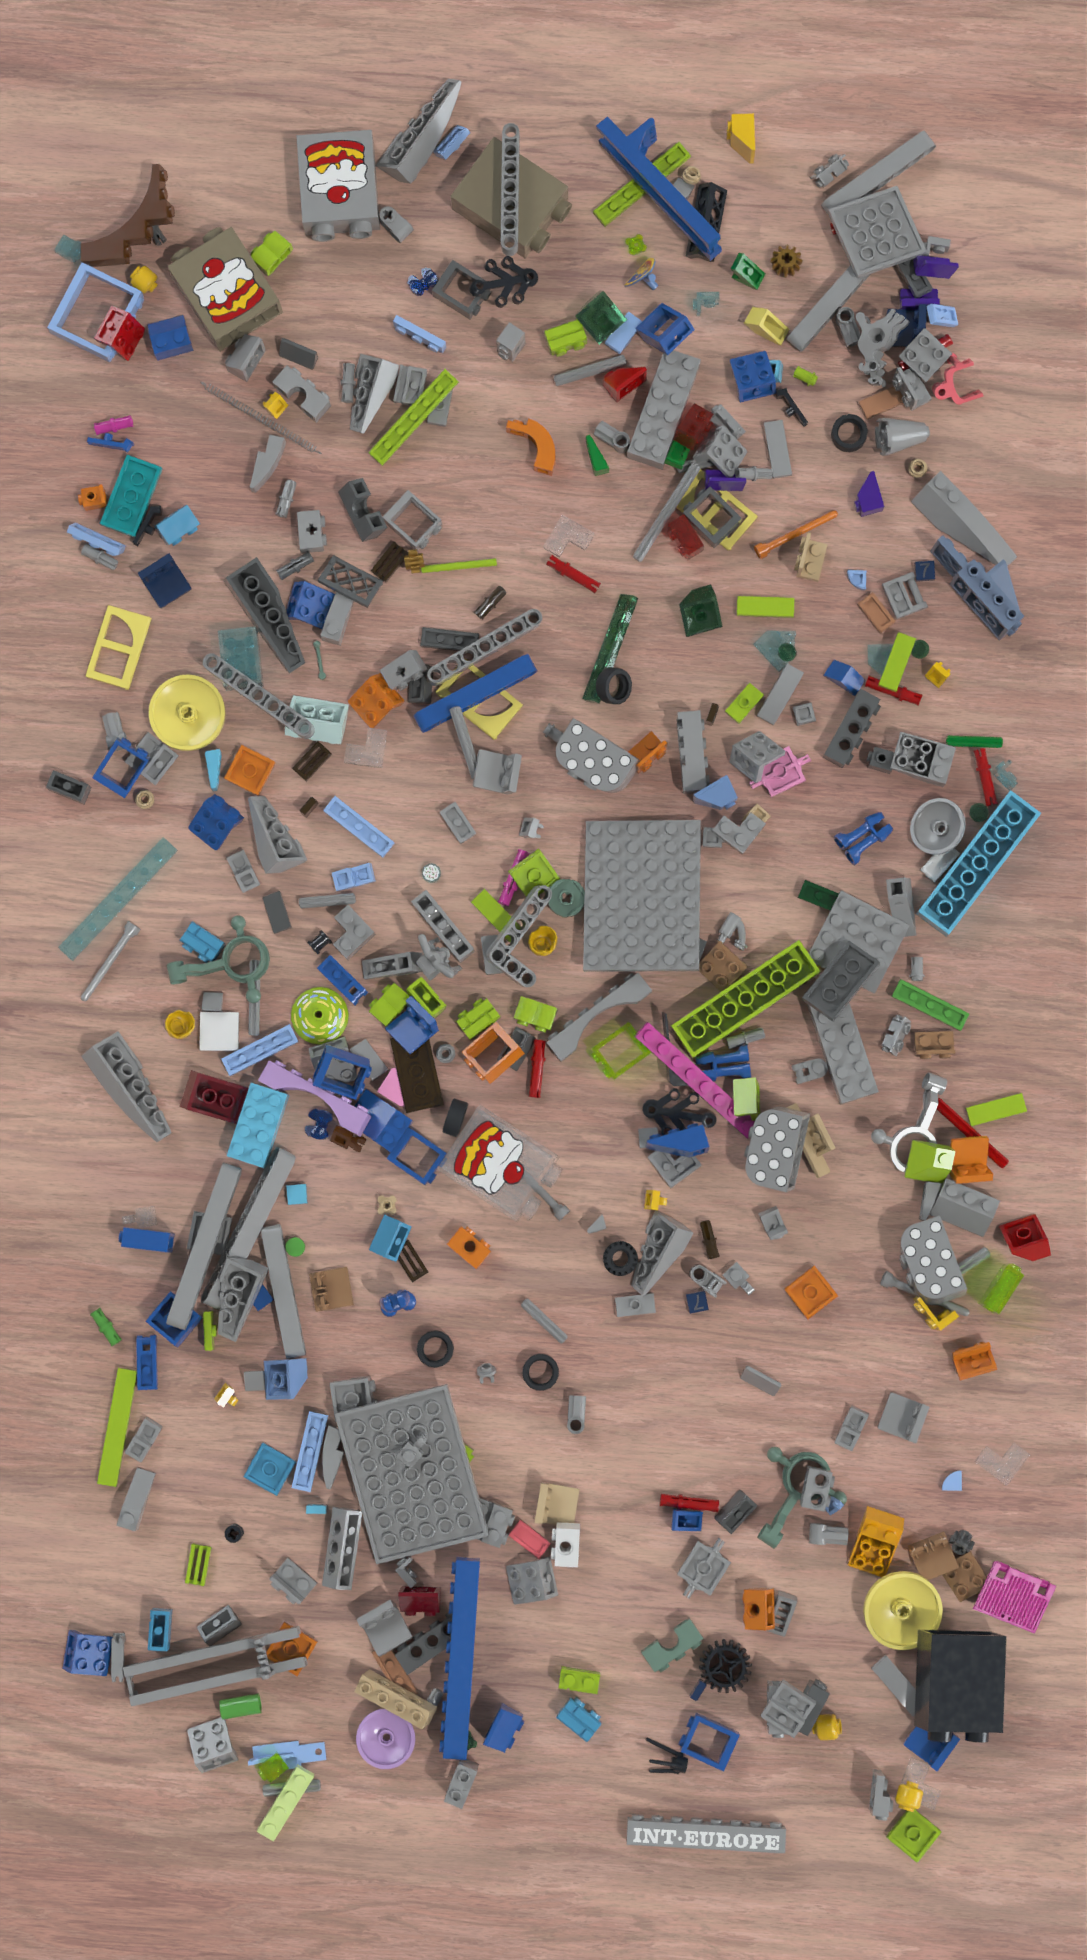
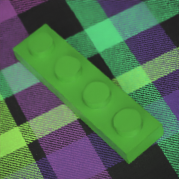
M901 979L891 996L958 1031L962 1030L969 1016V1013Z

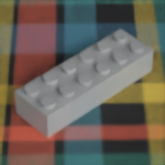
M675 350L669 355L663 353L630 443L627 458L663 470L666 456L676 435L698 374L701 359Z
M848 1003L834 1022L807 1004L840 1105L878 1093L879 1091L850 1003Z

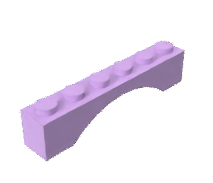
M277 1060L275 1063L268 1061L258 1079L259 1082L279 1092L300 1090L317 1095L331 1107L337 1116L340 1126L361 1137L372 1117L367 1114L368 1109L360 1105L356 1108L350 1105L352 1101L346 1097L341 1096L339 1099L334 1096V1092L313 1086L311 1078H308L307 1081L301 1078L303 1074L294 1069L291 1072L286 1070V1065Z

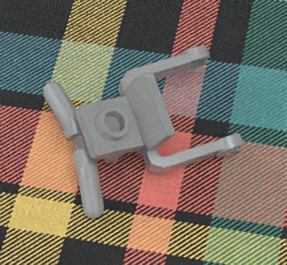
M424 934L418 936L424 955L416 961V964L430 981L440 972L449 978H453L458 971L462 970L460 965L451 967L448 964L450 962L448 960L450 952L447 948L435 947L440 942L438 937L427 942Z

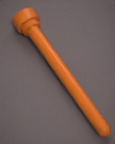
M833 510L767 544L759 543L755 545L754 550L758 558L761 560L767 557L770 550L836 518L838 512Z

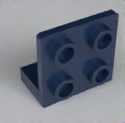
M919 304L917 310L894 309L896 311L895 314L903 315L910 323L900 331L897 341L892 347H907L923 329H926L927 304Z
M170 553L138 572L139 577L160 609L192 590Z

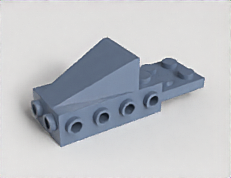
M942 535L930 552L953 577L949 585L999 641L1006 635L1009 637L1013 635L1022 625L1021 620L1024 618V615L1020 611L1006 561L1003 559L986 573L984 566L980 562H976L973 559L968 563L966 557L954 548L953 542Z

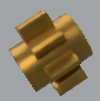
M417 549L408 550L409 555L404 556L406 570L411 569L412 574L420 573V568L425 567L423 553L418 554Z

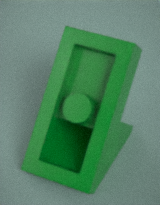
M738 253L730 268L734 272L732 275L734 280L755 290H758L766 274L744 253Z

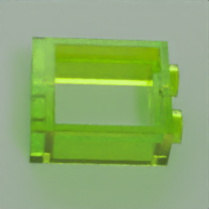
M627 1022L592 1048L593 1053L591 1056L597 1064L601 1062L604 1066L602 1071L608 1079L612 1077L613 1080H616L652 1053L634 1037L637 1032L630 1022ZM626 1031L642 1054L615 1073L599 1049Z

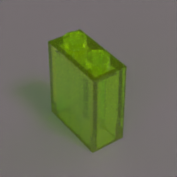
M1013 1263L1003 1264L978 1304L993 1314H1000L1024 1277V1274L1021 1273L1022 1269Z

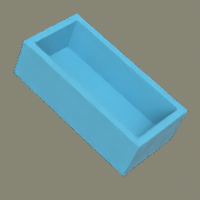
M250 1083L227 1156L265 1168L289 1095Z

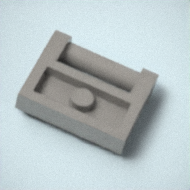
M914 572L882 584L896 620L928 608L915 582ZM904 582H908L917 605L912 606L903 585Z

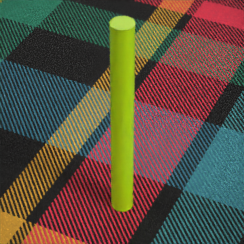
M494 558L425 565V567L421 568L422 573L497 566V560Z

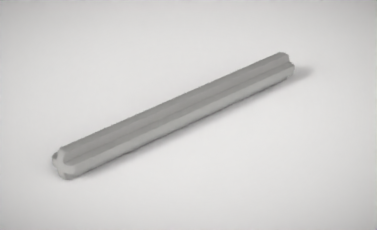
M696 463L690 465L633 555L635 560L641 562L697 476L700 466Z

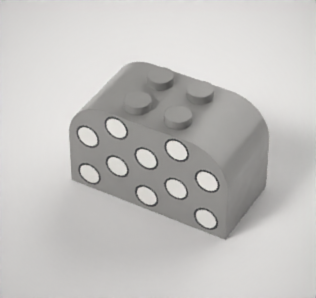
M574 718L556 746V757L559 763L569 770L567 774L578 780L583 779V784L595 791L596 789L608 793L622 791L631 781L637 771L636 765L641 761Z
M775 1107L762 1112L756 1118L754 1127H751L749 1131L750 1145L746 1147L744 1154L747 1157L746 1173L753 1183L783 1192H789L795 1188L810 1113L785 1107Z
M940 1215L909 1226L901 1238V1255L899 1259L902 1269L907 1270L906 1280L909 1288L913 1287L916 1296L921 1297L924 1303L929 1305H938L965 1296L967 1287Z

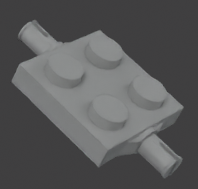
M718 1538L713 1547L706 1546L697 1541L679 1569L677 1575L685 1579L689 1584L683 1593L685 1597L687 1595V1598L690 1599L695 1589L701 1590L710 1596L731 1564L719 1552L725 1543L720 1538Z

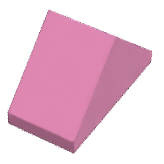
M392 1068L377 1092L400 1107H404L397 1069Z

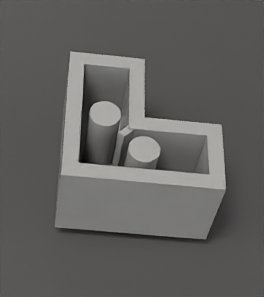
M349 905L334 917L347 932L333 945L347 960L376 935Z

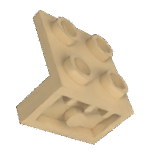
M807 532V536L802 537L799 552L802 555H798L794 570L797 571L796 577L818 582L828 544L810 540L811 533Z
M541 1482L534 1523L557 1525V1522L574 1523L579 1489Z

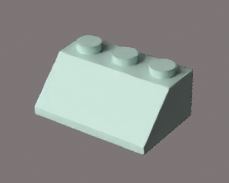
M293 695L289 707L309 720L314 726L315 733L309 739L330 744H341L345 732L349 704ZM293 714L286 716V722H291L294 719ZM303 725L300 732L307 733L309 725ZM285 726V735L301 738Z

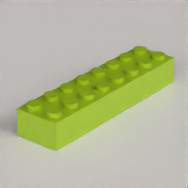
M798 940L671 1025V1029L693 1059L817 976L821 971L800 940Z

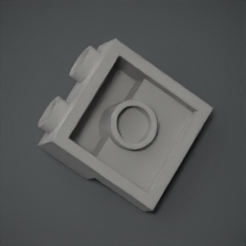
M370 1376L330 1382L334 1414L378 1402L377 1399L373 1398L376 1386L375 1381L371 1380Z
M479 1498L489 1536L478 1538V1540L500 1548L501 1544L505 1545L509 1535L505 1533L507 1526H512L515 1518V1515H512L513 1510Z
M873 1769L869 1810L872 1816H875V1819L886 1821L889 1817V1812L893 1811V1800H891L887 1792L888 1780L886 1776H884L881 1770Z

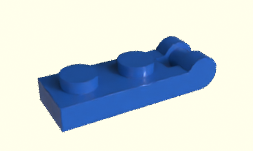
M331 955L317 967L354 1006L359 1003L358 1000L362 996L365 997L369 993ZM354 986L357 991L352 995L349 990Z
M137 1335V1390H157V1335H150V1337ZM150 1345V1351H143V1346Z

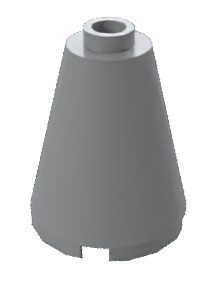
M879 418L877 419L879 427H875L877 449L881 448L882 452L880 455L887 456L925 442L930 435L929 427L923 422Z

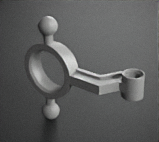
M930 1072L925 1075L922 1082V1088L925 1089L923 1093V1109L916 1125L900 1129L893 1137L887 1136L882 1129H875L871 1134V1139L875 1144L886 1143L890 1145L891 1160L904 1173L907 1165L902 1163L897 1156V1147L903 1137L908 1134L918 1133L923 1135L927 1142L937 1144L935 1137L927 1129L938 1106V1095H942L946 1089L947 1079Z

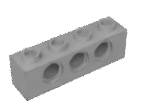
M427 890L411 901L459 963L475 952L471 944Z
M333 1507L322 1586L337 1590H352L362 1511Z

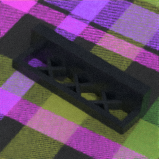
M713 182L700 184L695 209L720 233L727 190ZM716 191L720 193L718 202L715 198ZM713 208L716 212V219H713L711 214ZM688 239L686 257L690 259L700 257L708 262H714L715 258L710 261Z

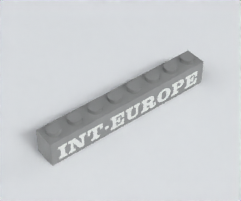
M633 1814L627 1820L626 1842L627 1845L785 1853L786 1828L780 1822H770V1825H763L761 1821H750V1824H744L741 1820H730V1823L722 1822V1819H711V1822L703 1821L702 1818L694 1817L690 1821L683 1820V1817L673 1816L671 1819H663V1816L659 1815L644 1818V1815Z

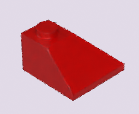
M646 367L617 369L614 372L610 371L604 376L603 386L617 403L647 381Z
M1036 1214L999 1226L1012 1255L1030 1261L1051 1256L1049 1240Z

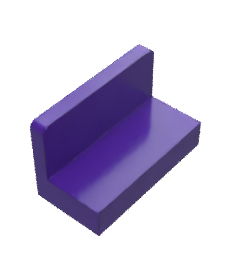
M916 256L913 259L917 276L950 279L959 268L958 263L950 262L948 258Z
M901 289L900 309L917 310L919 304H927V306L930 304L940 305L938 289H932L931 292L917 299L914 298L910 289Z
M705 470L704 472L705 490L711 487L714 491H743L746 484V478H736L735 473L732 478H727L720 470Z

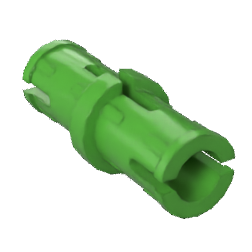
M101 1308L90 1314L100 1328L99 1332L104 1334L111 1347L122 1340L113 1328L114 1324L112 1321L109 1322Z

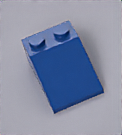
M367 1089L354 1106L357 1108L360 1105L368 1109L367 1114L372 1116L363 1134L389 1152L393 1150L407 1128H410L414 1122Z

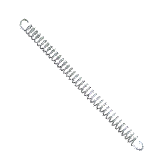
M220 389L218 390L217 394H215V391L213 392L214 395H217V397H220V399H222V398H221V395H222L223 391L221 392V394H220L219 396H218V393H219ZM235 398L233 399L232 403H230V400L228 401L229 404H232V406H235V408H237L236 403L233 405ZM242 407L240 408L241 411H244V413H247V415H249V414H248V411H249L250 407L248 408V410H247L246 412H245V409L242 410ZM257 416L255 417L256 420H259V422H262V424H264V423H263V420H264L265 416L263 417V419H262L261 421H260V418L257 419ZM285 428V430H284V432H283L282 434H283V436H286V438H289V439H290L291 434L289 435V437H287V434L284 435V433H285V431H286V429H287V428ZM300 437V439H299V441H298L297 443H298V445H301V446H302V444H303V442H304L305 439H303L302 443L299 444V442H300V440H301V438H302V437Z

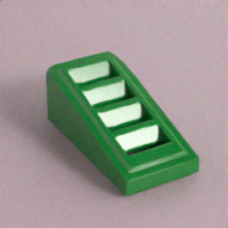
M586 435L585 442L594 475L599 476L609 473V465L591 435Z

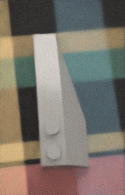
M448 79L432 96L434 100L425 104L420 109L422 113L416 120L412 118L408 123L409 128L404 133L400 131L376 164L379 169L403 183L411 184L417 178V174L426 165L428 158L434 151L447 126L462 83L460 80Z
M941 471L911 501L939 531L945 532L952 539L961 542L968 549L977 552L992 564L997 565L1004 559L1008 566L1017 558L1016 554L995 528Z
M119 1032L95 1044L81 1056L115 1103L146 1134L156 1142H159L172 1133L163 1112L156 1105L155 1094L152 1095L148 1087L150 1083L147 1078H144L141 1071L143 1067Z

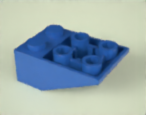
M698 1123L688 1125L685 1130L680 1131L679 1128L670 1130L664 1136H661V1134L652 1135L646 1142V1149L688 1158L708 1153L710 1147L704 1126H698Z

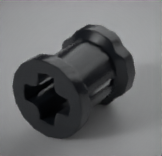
M322 930L319 931L320 934L312 941L309 940L307 942L317 954H320V950L328 943H332Z
M232 1524L225 1530V1538L230 1543L238 1542L244 1535L243 1527L238 1524ZM233 1528L235 1531L239 1532L236 1538L233 1535L230 1536V1532L233 1531Z

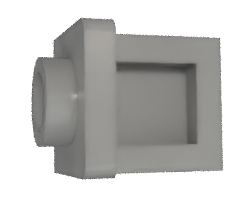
M777 1206L758 1213L770 1240L780 1239L788 1233Z

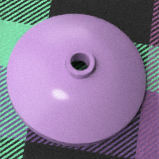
M386 1709L375 1710L368 1714L359 1725L356 1735L357 1748L362 1758L373 1767L379 1769L398 1767L410 1757L414 1749L415 1731L413 1725ZM385 1733H388L390 1735L389 1740H385L383 1738V1735Z

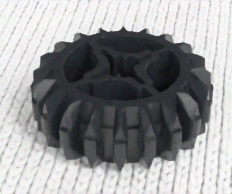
M722 1639V1645L719 1646L716 1640L714 1641L716 1646L714 1649L709 1644L710 1652L705 1650L702 1652L707 1657H700L699 1659L700 1662L705 1663V1665L699 1666L700 1670H705L700 1675L701 1677L708 1676L704 1683L709 1684L712 1682L710 1686L712 1690L717 1685L719 1693H721L722 1687H725V1693H729L728 1687H732V1690L736 1692L735 1685L738 1684L742 1688L743 1684L740 1681L748 1682V1678L744 1675H751V1671L746 1669V1667H752V1663L745 1662L750 1659V1655L743 1656L747 1650L743 1648L739 1651L740 1643L733 1647V1640H730L729 1645H726V1640ZM723 1650L732 1651L739 1658L728 1659L725 1657ZM717 1653L719 1662L709 1669L710 1660ZM721 1657H723L727 1664H731L728 1666L730 1675L727 1674V1671H724V1668L720 1669L723 1666ZM742 1663L739 1675L733 1679V1668ZM722 1673L727 1677L728 1682L719 1681L712 1675Z

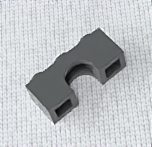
M363 478L347 482L338 491L362 542L377 538L387 529L380 511L370 513L367 508V499L371 493Z

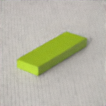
M737 596V616L794 618V598Z
M900 632L897 633L878 686L897 692L916 638Z
M485 889L471 901L499 932L502 931L511 918L508 912ZM515 922L516 929L520 930L522 927ZM506 935L505 939L510 943L511 937Z
M1019 1093L967 1107L966 1112L972 1127L1027 1112L1023 1094Z

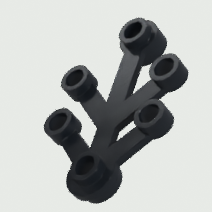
M505 256L501 261L502 267L510 269L518 275L511 276L497 267L495 260H487L484 264L485 270L492 272L501 279L487 282L475 280L469 286L470 293L475 297H479L485 290L504 287L501 294L495 299V305L503 308L508 302L507 297L513 286L521 283L518 292L512 296L514 304H521L524 301V294L528 287H533L538 282L536 271L531 268L522 269L514 263L512 257ZM505 260H508L510 265H507ZM488 263L492 264L493 268H490ZM499 299H502L504 304H501Z
M677 1088L671 1089L667 1095L659 1100H647L642 1107L643 1114L648 1118H654L661 1128L662 1136L667 1135L664 1133V1129L673 1130V1128L666 1124L661 1115L669 1116L680 1131L687 1129L680 1119L700 1122L706 1128L713 1127L717 1121L716 1115L711 1111H707L704 1114L681 1111L689 1105L699 1102V1095L696 1092L689 1093L687 1098L671 1108L663 1107L671 1100L676 1101L680 1098V1091ZM675 1091L678 1093V1096L672 1097L671 1093ZM695 1095L697 1100L691 1101L690 1096ZM650 1106H653L656 1110L654 1112H650L648 1108ZM708 1117L713 1120L709 1124L705 1122V1119Z

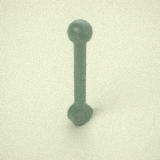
M315 641L313 643V646L316 648L320 671L318 677L321 680H324L326 678V674L323 672L319 648L321 646V643L319 641Z

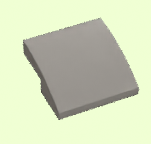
M149 732L145 734L135 747L136 749L142 748L148 752L147 756L150 759L141 775L155 786L179 756ZM130 754L124 762L136 771L143 760Z
M782 1680L760 1716L795 1738L805 1723V1719L816 1705V1701L785 1680Z

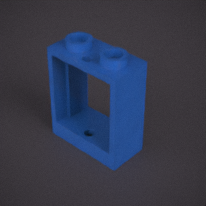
M661 303L635 328L644 342L666 355H669L695 330L687 316L664 303ZM669 319L675 321L659 337L654 334Z
M117 737L92 778L125 798L150 757L147 756L148 752L142 748L136 749L131 746L132 743L128 739ZM118 745L143 760L127 786L102 772Z
M326 1045L312 1077L313 1086L356 1100L358 1094L363 1093L365 1078H369L371 1074L370 1060ZM332 1058L361 1067L353 1086L325 1077Z
M409 1127L387 1157L389 1161L425 1186L427 1183L431 1184L437 1176L435 1174L437 1168H442L448 1160L446 1152ZM413 1136L440 1154L424 1178L397 1160Z
M123 1227V1231L119 1233V1243H121V1247L172 1253L175 1234Z
M698 1713L694 1717L690 1716L686 1726L689 1728L686 1735L683 1734L678 1744L681 1746L680 1751L724 1772L740 1736L739 1732ZM699 1722L729 1735L718 1762L688 1748Z

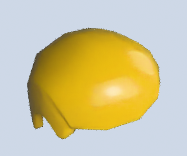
M543 925L531 932L528 939L530 951L537 956L550 955L556 949L558 942L555 930Z
M176 1010L170 1013L165 1020V1030L169 1036L175 1039H183L190 1036L195 1028V1019L190 1012Z

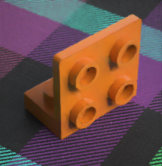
M381 673L369 677L348 700L351 707L371 729L375 728L392 709L401 706L405 702L396 690L389 688Z
M651 731L628 751V753L641 760L636 765V772L638 774L641 771L645 773L652 766V761L655 759L660 760L666 754L667 742L665 740L661 742Z
M987 1136L951 1139L950 1147L956 1152L949 1175L956 1184L993 1181V1173L987 1166L989 1138Z

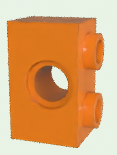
M468 1226L465 1229L460 1227L446 1245L475 1269H478L492 1252L489 1250L490 1245L483 1239L477 1240L474 1237L476 1233ZM473 1241L476 1244L473 1252L466 1251V1242Z
M744 1589L742 1600L744 1603L743 1622L745 1630L766 1631L775 1629L774 1589Z

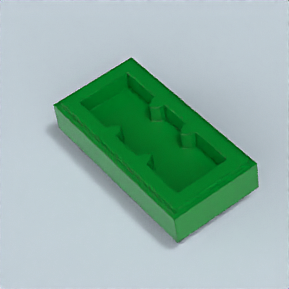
M677 432L664 464L682 470L695 438Z

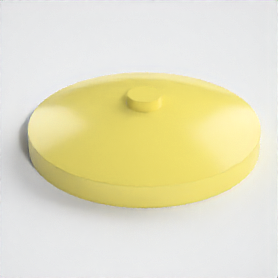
M179 675L168 679L159 686L150 701L149 720L153 731L164 744L176 750L194 751L209 745L220 734L225 722L226 711L221 694L212 683L199 676Z
M908 1571L893 1572L876 1581L868 1591L863 1607L864 1620L872 1636L882 1645L896 1650L916 1648L918 1629L938 1630L943 1612L941 1598L933 1584L925 1577Z

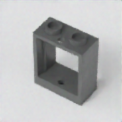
M452 260L432 289L433 297L471 320L473 315L477 316L481 309V303L483 300H488L492 291H490L491 289L485 290L481 296L474 298L469 307L464 306L444 293L458 272L471 281L481 280L487 282Z
M709 487L707 490L702 489L697 494V499L693 503L690 501L683 508L682 517L715 549L741 524L742 518ZM709 496L731 517L714 535L691 514Z
M815 1679V1681L809 1680L803 1693L816 1701V1705L799 1730L800 1733L806 1736L809 1735L830 1695L826 1684L818 1679Z

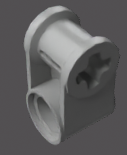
M387 206L381 209L379 214L381 225L397 242L401 243L414 230L413 227L392 207Z
M695 1265L689 1271L690 1278L714 1298L717 1297V1292L722 1285L727 1283L721 1277L701 1265ZM697 1268H701L704 1272L701 1279H696L693 1275Z

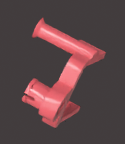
M952 353L946 361L954 366L945 370V381L937 382L932 386L934 396L940 400L951 397L957 405L983 397V393L979 389L964 397L958 396L954 388L953 374L955 371L973 366L974 363L969 358L961 362L957 359L956 354Z

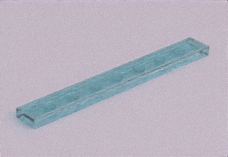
M163 837L58 948L73 961L178 850Z

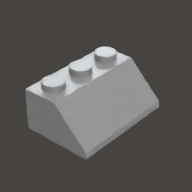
M946 1178L941 1185L942 1187L929 1215L934 1217L940 1215L941 1220L984 1237L994 1218L1000 1200L964 1185L956 1184L954 1181Z

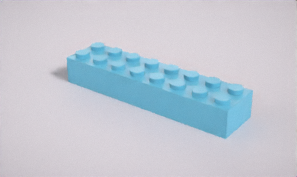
M1010 790L916 915L947 937L1041 815V812Z

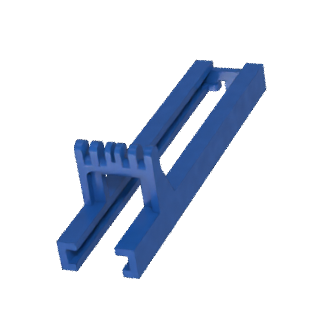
M608 116L597 124V130L604 136L603 139H599V144L710 261L722 252V248L718 244V241L721 239L720 234L645 156L648 148L657 141L655 120L649 118L628 136Z

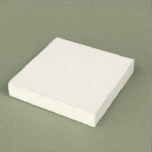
M200 1012V1051H238L239 1012Z

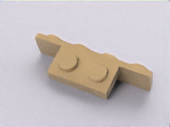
M797 1103L786 1107L800 1111ZM818 1113L809 1119L803 1152L816 1178H820L830 1173L823 1154L835 1149V1146Z

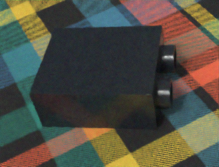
M918 1629L914 1726L928 1731V1740L950 1742L952 1732H965L966 1741L985 1743L989 1742V1733H1003L1007 1636L992 1631Z

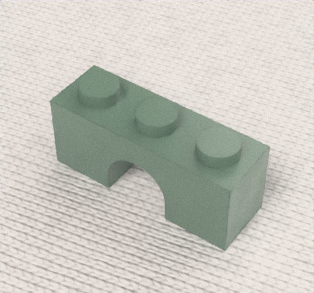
M690 1617L673 1628L678 1636V1643L675 1647L664 1648L658 1640H655L641 1650V1653L654 1672L658 1670L660 1673L670 1666L669 1662L674 1659L676 1661L680 1660L686 1655L685 1651L690 1648L694 1650L702 1644L703 1636Z

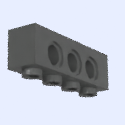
M860 688L823 756L824 759L841 768L845 764H850L854 757L851 754L854 747L858 749L863 740L860 737L863 731L867 732L872 724L869 721L872 714L876 716L881 708L879 705L881 699ZM865 709L867 716L860 717L857 710ZM855 725L858 728V732L852 734L849 732L848 727ZM847 742L849 749L842 750L839 747V743Z
M448 1612L445 1614L446 1619L441 1622L436 1620L429 1625L430 1630L425 1633L420 1631L412 1637L414 1641L409 1644L405 1642L396 1648L398 1652L395 1653V1657L407 1675L446 1649L447 1641H451V1634H447L444 1631V1626L448 1624V1621L452 1622V1614ZM430 1635L437 1636L438 1643L436 1645L429 1644L428 1637ZM414 1646L422 1649L420 1656L412 1654L411 1649Z

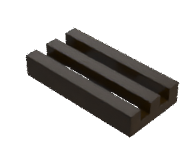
M393 542L372 568L371 572L387 583L403 563L404 556L409 555L408 552L397 545L396 542ZM397 549L378 573L377 570L381 567V565L385 562V560L389 557L393 550ZM401 552L403 555L385 577L382 576Z
M317 741L292 769L307 782L329 759L332 753ZM320 747L321 750L300 771L299 767ZM325 752L326 754L322 757V759L306 775H304V773L314 764V762Z
M405 1241L402 1252L415 1271L416 1276L413 1277L400 1255L398 1261L413 1283L429 1273L410 1241ZM406 1245L409 1247L410 1251L419 1263L423 1272H419L418 1268L416 1267L408 1252L404 1248Z

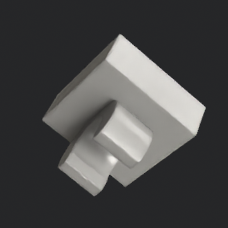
M524 818L519 836L524 838H541V835L536 834L537 828H544V826L539 824L540 820Z

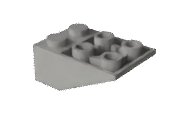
M900 732L890 769L920 781L944 787L956 747Z

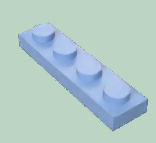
M336 796L333 797L323 810L382 858L385 857L395 844V842Z
M289 1024L221 1060L229 1076H232L299 1041Z
M309 1411L291 1488L311 1492L329 1415Z

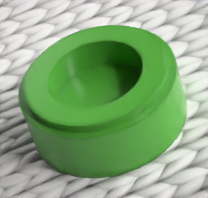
M293 1237L287 1241L285 1248L290 1256L298 1257L304 1253L305 1243L302 1239Z

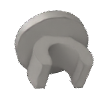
M490 1363L481 1364L477 1368L480 1383H483L484 1377H490L491 1383L494 1382L496 1367Z

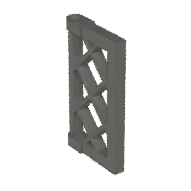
M335 555L331 557L318 579L320 584L366 608L369 607L384 582ZM337 563L345 568L335 570L334 565ZM349 571L362 577L351 579ZM346 572L349 580L338 582L336 574ZM334 575L336 583L327 580V576ZM363 580L365 589L355 591L353 582ZM366 580L375 583L374 587L368 588ZM350 583L352 592L346 590L340 585ZM367 592L368 596L365 600L356 594Z

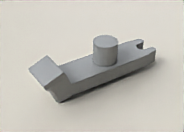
M113 1633L111 1650L112 1682H116L117 1676L119 1677V1682H123L125 1633Z

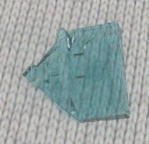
M766 631L753 645L780 672L796 655V631Z
M894 643L867 645L868 664L881 676Z

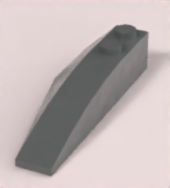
M256 557L227 576L223 581L267 645L290 674L305 664V660L280 597V592Z

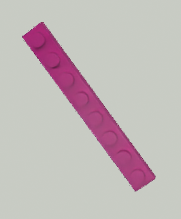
M646 1022L634 1037L748 1139L750 1128L754 1127L755 1123L751 1116L736 1117L734 1115V1100L650 1023Z

